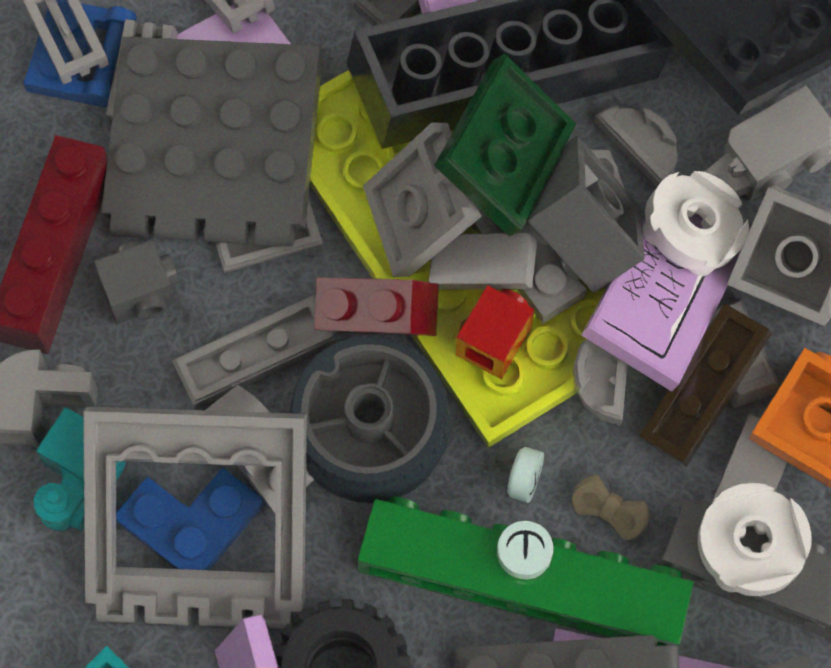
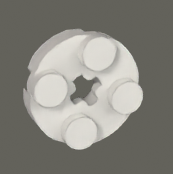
M694 171L690 176H677L679 172L670 174L661 181L647 201L645 207L646 222L642 227L643 235L651 245L656 246L672 262L689 269L697 276L709 275L714 269L727 265L742 250L749 233L748 220L743 224L742 215L738 210L743 204L736 192L728 184L709 173ZM695 213L703 218L701 225L705 229L694 226L688 217L693 216Z
M745 483L728 488L714 500L703 516L697 538L699 554L707 571L725 591L738 592L748 596L772 594L785 588L803 569L812 541L808 519L802 508L793 499L787 500L782 494L774 492L775 488L761 483ZM754 526L757 534H767L769 542L761 546V552L754 553L749 547L742 546L740 539L746 534L745 527Z

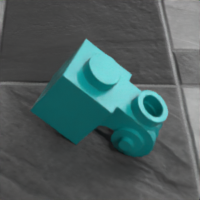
M65 407L36 450L43 465L63 476L61 485L48 483L37 490L34 496V509L42 523L51 530L66 531L73 527L81 532L84 530V417ZM116 461V481L121 476L126 461Z

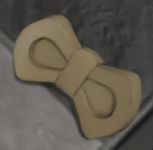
M598 475L586 477L575 486L572 494V504L577 514L598 516L611 523L623 540L633 539L647 529L650 515L645 501H622L623 498L618 494L609 493Z

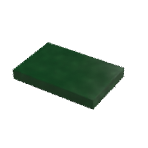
M503 54L492 61L434 166L510 237L521 231L576 123L508 56Z

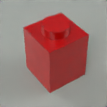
M487 285L456 337L455 355L502 380L532 328L534 309L529 307L527 300L518 293L509 289L498 291Z

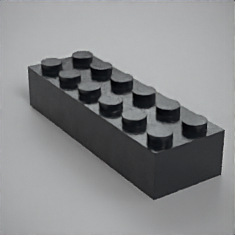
M480 0L354 30L347 67L381 148L384 149L411 142L431 123H448L450 130L453 131L492 61L503 54L508 56L556 104L658 79L671 53L673 44L633 0Z

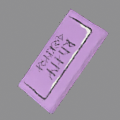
M695 213L693 216L688 217L694 226L705 229L701 225L703 218ZM646 217L642 220V227L646 222ZM643 235L645 259L608 284L581 336L672 392L679 385L728 286V280L740 252L727 265L714 269L709 275L697 276L689 269L669 260L656 246L651 245Z

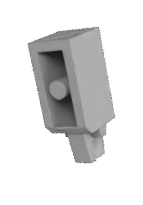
M804 86L730 130L723 157L704 172L721 179L736 192L738 197L746 195L750 201L766 193L768 187L773 185L786 189L793 181L792 176L806 168L810 173H813L831 161V118L808 87Z

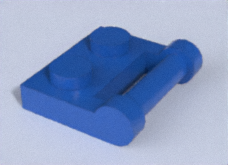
M56 0L83 56L89 54L90 48L67 1ZM81 3L94 32H96L97 28L107 30L102 48L107 56L109 65L101 69L97 65L92 80L81 82L82 77L80 73L71 76V82L63 85L40 36H38L23 84L26 92L107 108L125 19L136 21L137 16L131 10L123 7L114 6L107 9ZM47 8L44 21L66 64L72 61L73 58Z

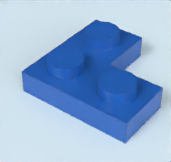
M223 467L189 508L147 476L116 512V523L174 569L211 570L265 503L261 496Z

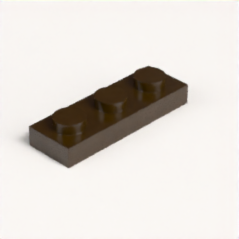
M724 303L702 337L679 385L672 392L668 390L640 433V438L687 467L772 335L770 329Z

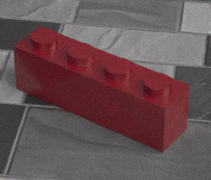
M58 135L54 136L0 285V342L29 350H40L44 354L49 353L103 199L108 161L104 147Z

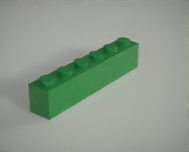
M389 497L388 502L378 499L374 500L357 560L359 573L606 638L654 635L657 638V646L670 645L679 647L694 581L683 579L682 572L675 568L664 565H651L650 570L629 565V559L621 554L599 551L597 556L576 551L577 546L572 542L551 537L553 555L548 568L538 577L518 579L509 575L501 567L497 556L499 538L510 525L493 524L492 529L471 524L472 519L465 514L450 510H442L440 515L420 511V506L417 503L401 497Z

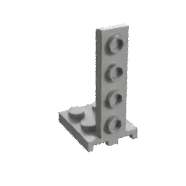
M431 123L363 185L393 277H410L481 217L478 207L434 166L452 134L448 123ZM591 150L624 188L611 151Z

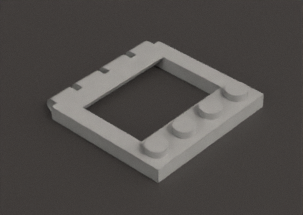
M87 407L84 410L85 603L96 604L97 622L136 623L138 605L144 606L146 624L189 626L191 622V608H199V626L236 627L245 618V610H253V616L262 615V618H265L267 629H284L287 623L293 627L294 612H301L305 606L307 414ZM116 461L276 467L275 573L116 567Z

